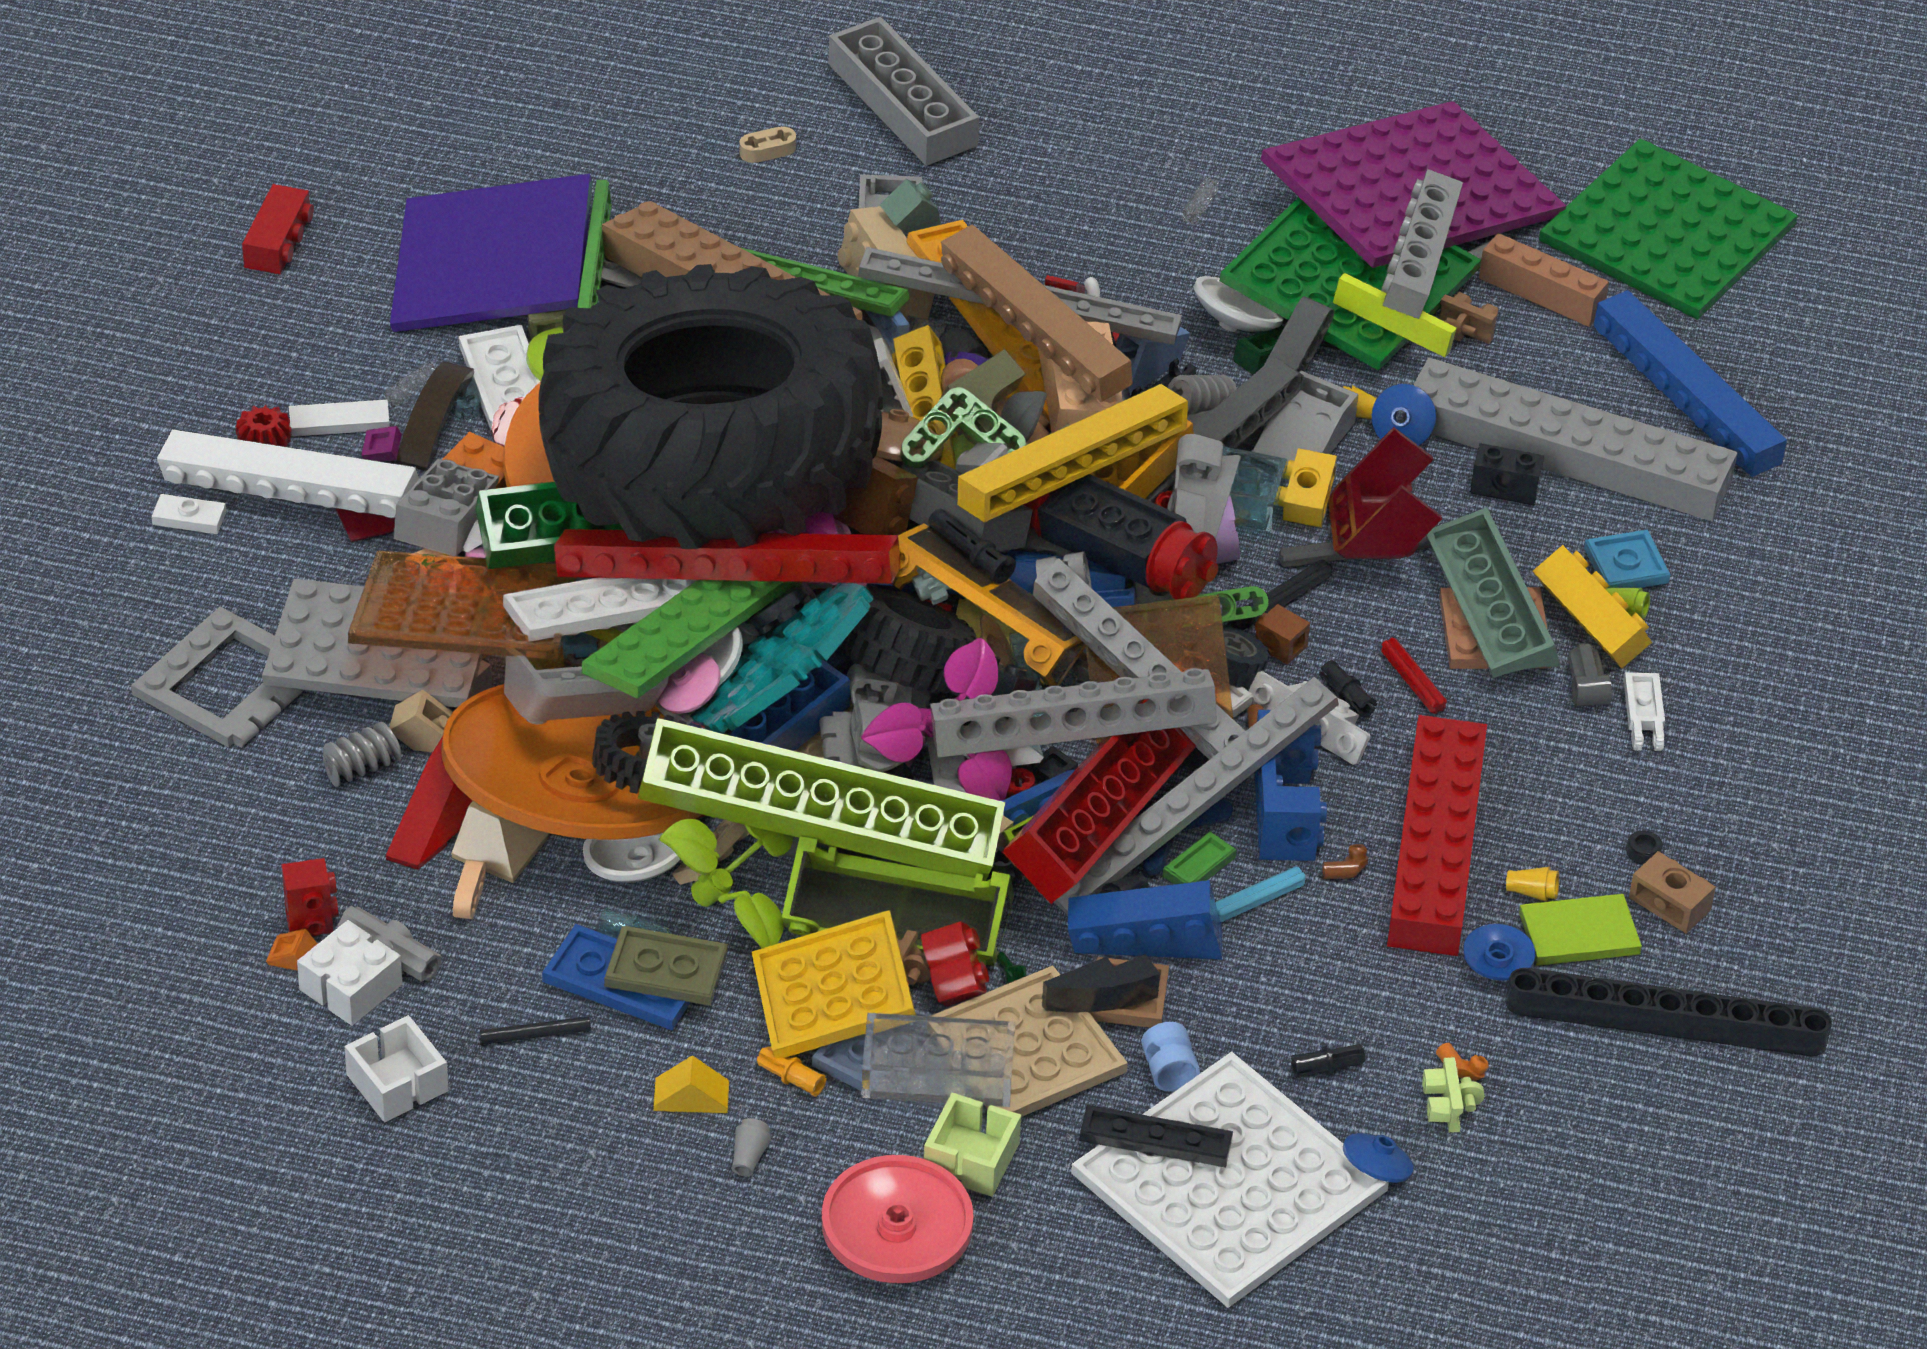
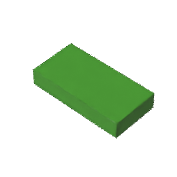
M1210 831L1163 868V877L1174 885L1207 881L1236 858V849Z

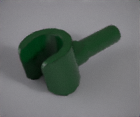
M1004 952L998 953L997 958L1005 968L1006 984L1027 976L1025 966L1014 965Z

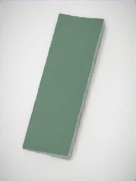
M1483 508L1434 527L1426 535L1428 543L1493 678L1524 669L1559 667L1560 662L1555 644L1488 508Z

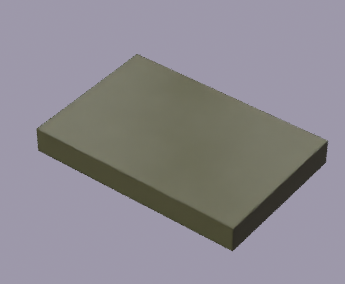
M622 925L604 977V987L711 1006L728 953V944Z

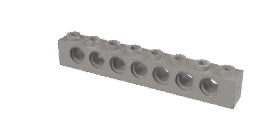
M1059 558L1034 581L1033 596L1120 677L1140 678L1148 677L1154 673L1172 674L1181 672ZM1177 695V696L1173 697L1172 699H1179V698H1181L1183 695ZM1217 704V723L1180 727L1196 745V748L1209 760L1245 732Z
M1191 668L1185 672L1172 674L1154 673L1148 677L1140 678L1120 677L1115 681L1101 683L1088 681L1069 687L1050 686L1045 690L1029 692L1016 690L1010 694L997 696L984 694L962 701L945 699L940 703L930 704L933 742L938 758L1217 723L1213 679L1209 669L1202 670L1198 668ZM1177 695H1183V696H1182L1181 698H1179V699H1172L1173 697H1175V696H1177ZM1143 699H1149L1147 702L1143 704H1137L1139 701ZM1110 703H1113V704H1114L1113 706H1111V707H1109V708H1102V707L1105 706L1106 704H1110ZM1072 708H1079V709H1078L1077 711H1075V712H1072V713H1069V712H1068V711H1069L1070 709H1072ZM1044 712V714L1039 717H1032L1036 713ZM1002 717H1010L1005 721H998ZM968 721H975V722H974L973 724H971V725H968V726H964V725H963L964 723H966V722H968Z

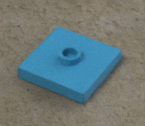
M1648 529L1585 540L1584 549L1594 570L1608 583V588H1643L1667 584L1670 581L1671 574Z

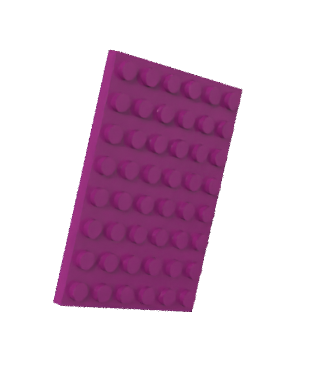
M1454 101L1263 149L1260 158L1272 172L1372 268L1390 263L1393 254H1395L1393 250L1400 235L1399 231L1406 216L1405 212L1411 199L1417 179L1423 181L1427 169L1463 182L1443 249L1550 220L1566 209V205L1552 191L1542 184L1534 174L1529 172Z

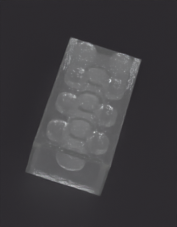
M868 1013L862 1065V1098L946 1103L953 1092L981 1101L985 1106L1010 1107L1015 1022Z

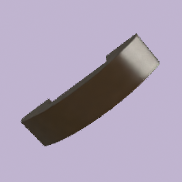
M443 361L434 370L423 387L409 417L399 447L397 464L416 467V469L427 471L430 468L439 449L438 438L458 396H464L475 373L474 368Z

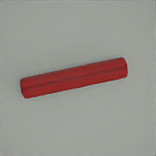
M1393 637L1383 641L1381 652L1428 710L1433 714L1444 711L1446 708L1445 704L1447 703L1446 698L1400 642Z

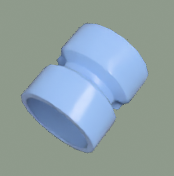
M1163 1022L1149 1028L1144 1033L1141 1044L1146 1060L1149 1063L1154 1084L1158 1089L1174 1092L1200 1074L1199 1065L1192 1050L1187 1030L1182 1024Z

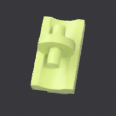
M1455 1057L1444 1058L1443 1068L1424 1069L1422 1079L1423 1092L1425 1094H1443V1097H1428V1122H1447L1449 1132H1460L1459 1116L1463 1113L1464 1107L1467 1112H1473L1476 1110V1105L1480 1104L1485 1097L1483 1086L1471 1081L1470 1077L1462 1078L1459 1084Z

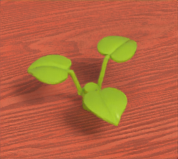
M684 819L674 823L660 836L659 841L670 847L690 869L701 874L698 876V880L691 886L694 900L703 907H710L718 900L721 904H724L728 900L735 899V913L741 924L761 948L778 944L784 930L782 914L779 908L769 897L762 893H755L753 896L748 891L729 893L733 884L730 873L762 845L774 857L784 855L792 846L793 836L745 825L748 832L757 841L728 867L716 869L720 855L714 851L717 846V840L714 833L704 823L696 819Z

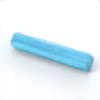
M1295 866L1216 901L1220 921L1224 922L1304 886L1306 878L1304 872Z

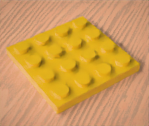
M890 910L752 951L770 1043L775 1058H786L917 1018Z

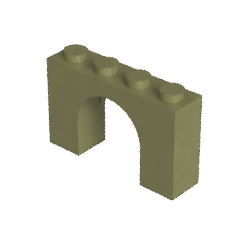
M1004 349L948 385L941 398L950 389L960 387L968 390L991 409L992 405L1018 388L1026 373ZM963 400L953 401L951 409L947 413L950 418L958 407L963 408ZM979 418L974 423L980 432L986 433L993 429L991 421L986 418ZM1069 423L1060 428L1059 430L1069 426ZM999 429L996 436L992 439L993 442L996 441L997 436L1000 438L1001 431ZM963 431L965 438L974 445L978 443ZM1011 441L1010 443H1005L1004 445L1007 447L1008 451L1011 448L1014 449L1016 443L1014 441Z

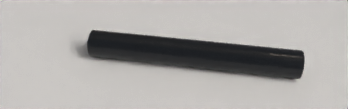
M586 1016L480 1030L481 1045L591 1031L590 1018Z

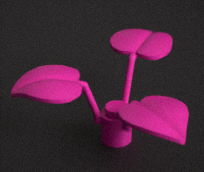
M976 638L971 643L958 648L951 654L945 664L944 678L946 685L951 691L960 693L954 699L962 701L965 700L966 696L969 699H973L979 695H991L996 688L998 682L997 661L992 649L982 638ZM904 702L893 704L871 721L863 732L861 739L875 748L885 758L894 762H907L920 752L923 746V736L933 738L931 709H918L915 705ZM1004 750L967 754L970 759L963 761L957 770L961 787L968 794L1003 801L1012 776V765Z

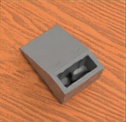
M1300 370L1299 373L1304 375V383L1301 390L1270 417L1252 451V455L1287 469L1288 461H1295L1298 448L1330 454L1355 423L1358 402L1357 393Z
M437 459L396 504L394 539L456 557L463 549L475 521H477L475 508L479 491L495 489L499 476L489 474L482 469L461 466L451 460Z

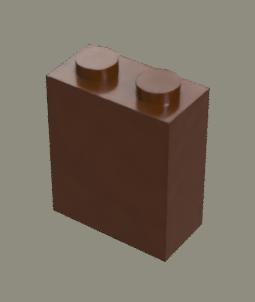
M876 456L872 459L873 468L867 487L845 489L846 508L839 515L833 514V517L865 535H900L906 532L908 527V520L919 477Z

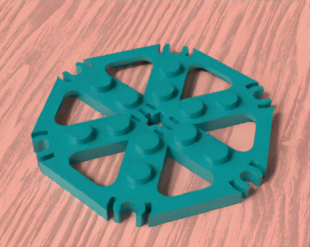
M838 583L834 589L829 587L816 595L817 598L809 601L804 607H799L796 610L797 613L782 624L778 622L774 628L765 633V636L757 637L749 645L748 649L746 648L742 652L743 655L740 656L731 675L717 688L712 698L702 707L696 709L691 714V717L697 723H704L703 726L705 728L703 729L724 734L728 728L732 731L736 727L741 726L800 685L798 681L806 680L808 678L807 674L812 669L819 668L822 665V660L827 661L869 611L868 609L871 607L869 603L873 601V595L865 586L854 583Z

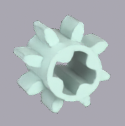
M917 566L919 575L912 577V582L920 600L924 601L930 598L933 605L947 600L948 593L946 590L951 588Z

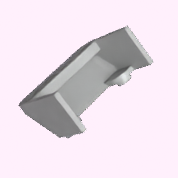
M509 642L507 643L504 694L519 714L532 724H544L547 720L622 714V712L627 711L636 716V711H644L646 713V711L654 707L668 684L669 676L637 699L582 674V667L535 670L516 644Z

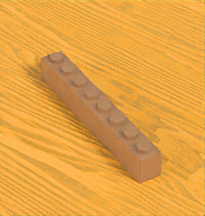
M973 224L941 241L943 255L941 262L944 269L959 278L966 289L974 291L987 307H992L998 312L1005 323L1013 325L1026 341H1031L1036 345L1047 359H1052L1059 365L1062 372L1066 376H1071L1087 394L1091 393L1096 399L1103 402L1133 384L1131 360Z

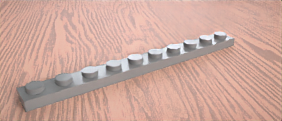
M866 247L859 266L858 277L984 304L974 291L965 288L959 278L953 273H948L942 263ZM1045 286L1086 322L1109 323L1111 332L1152 340L1158 343L1175 344L1182 315Z
M1313 677L1129 823L1082 879L1054 901V903L1068 915V897L1099 894L1105 884L1121 879L1339 705L1337 696L1317 678Z

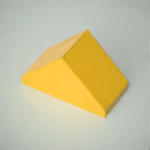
M693 1055L655 1078L654 1111L728 1113L729 1080Z

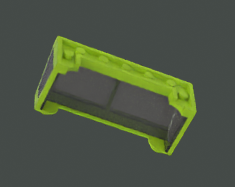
M800 836L781 917L784 926L789 928V932L805 936L810 934V932L815 933L890 910L898 940H902L907 930L916 931L918 933L916 945L921 952H924L921 934L962 921L969 925L970 928H974L980 940V948L976 949L978 961L983 962L985 966H995L1014 898L1011 876L1009 874L992 872L991 879L985 881L983 874L976 873V877L973 878L842 854L838 853L836 847L829 846L827 853L826 849L817 847V839Z

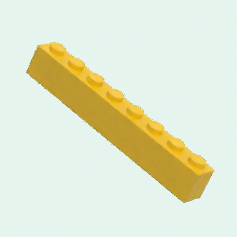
M1159 384L958 476L957 505L981 521L987 522L1187 429L1188 400L1164 385Z

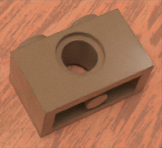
M1657 851L1633 874L1629 898L1687 934L1711 911L1716 887L1706 879L1686 869L1677 861Z

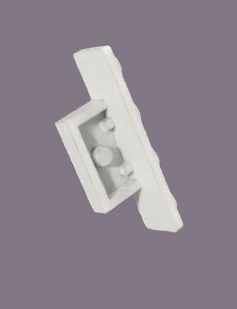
M1263 671L1257 672L1249 689V692L1253 695L1252 705L1259 704L1263 706L1264 710H1273L1307 683V681L1287 686ZM1337 698L1339 705L1315 723V725H1321V746L1353 765L1358 764L1368 744L1370 734L1355 726L1359 714L1350 710V705L1347 702Z

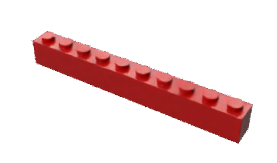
M565 529L554 545L557 577L892 584L901 568L898 535L800 533L793 536L789 533H762L759 535L755 545L739 547L735 539L731 538L712 539L698 549H682L677 538L663 536L639 542L628 539L624 530Z

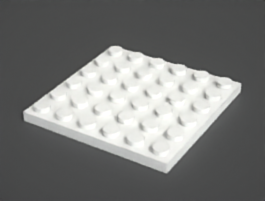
M1233 1052L1224 1056L1142 1114L1233 1131L1226 1168L1104 1145L1096 1146L1072 1163L1071 1174L1227 1308L1387 1192L1389 1182L1375 1179L1353 1166L1344 1155L1343 1143Z

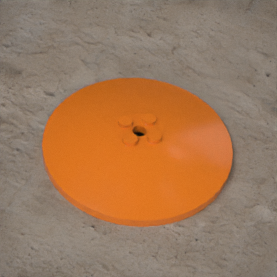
M504 684L484 690L464 701L453 711L444 727L441 747L442 761L452 781L463 793L483 808L519 825L566 837L619 840L663 833L680 820L696 819L702 815L638 799L639 790L637 794L631 793L630 786L628 785L623 790L616 787V781L609 784L604 780L605 775L599 776L596 773L597 768H593L592 765L596 730L598 725L601 726V722L604 719L610 720L612 715L547 720L544 724H532L519 714L505 696ZM655 705L645 713V716L651 717L652 712H658L659 718H665ZM640 746L625 747L621 750L635 756Z

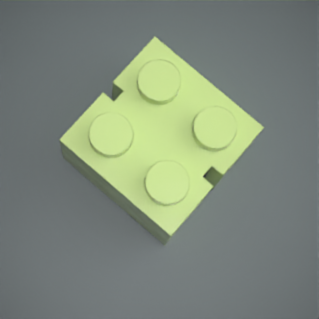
M952 1092L924 1145V1159L948 1170L957 1179L962 1180L961 1183L965 1188L993 1197L1020 1143L1021 1114L990 1105L987 1110L985 1134L981 1132L983 1102Z

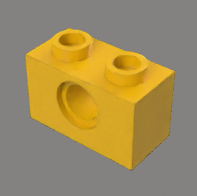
M1298 448L1295 461H1288L1285 479L1289 480L1288 487L1282 486L1279 495L1278 506L1283 507V520L1322 528L1336 475L1337 456Z

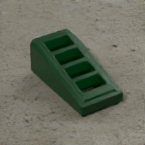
M1281 325L1275 329L1239 339L1233 356L1234 362L1254 375L1265 365L1284 327Z

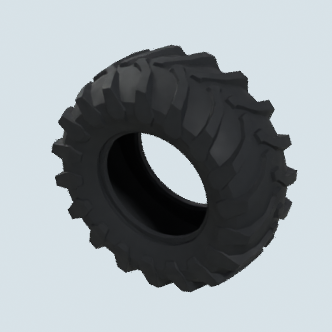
M711 264L696 265L686 275L665 277L657 270L643 273L641 284L626 289L609 285L598 289L597 296L599 302L591 308L569 307L563 314L562 328L564 333L550 334L547 337L543 353L544 372L538 397L539 425L545 453L559 495L567 502L578 503L585 519L595 525L621 524L628 539L639 542L663 536L677 538L682 549H698L712 539L731 538L735 539L739 547L755 545L760 534L782 529L793 536L806 531L805 519L818 512L839 515L846 508L845 489L867 487L873 468L872 459L876 457L882 432L881 410L883 409V389L877 351L866 321L856 318L851 302L842 296L820 295L813 280L803 277L775 280L771 279L766 268L753 266L735 273H715Z

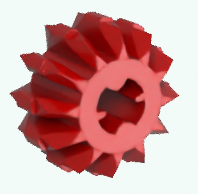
M267 404L263 408L252 406L251 411H242L241 417L237 420L235 426L237 440L286 447L291 442L292 428L290 427V419L287 413L280 411L279 407L269 409Z

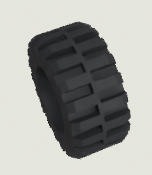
M866 587L873 595V601L869 603L871 607L840 644V649H842L843 653L851 657V660L856 664L862 665L867 671L876 673L888 681L897 682L899 685L909 686L923 692L930 691L938 694L940 692H951L944 678L945 664L954 651L976 639L974 629L969 627L965 620L959 619L958 615L953 612L947 611L937 604L933 605L926 600L921 601L918 596L915 597L906 592L894 591L886 587Z

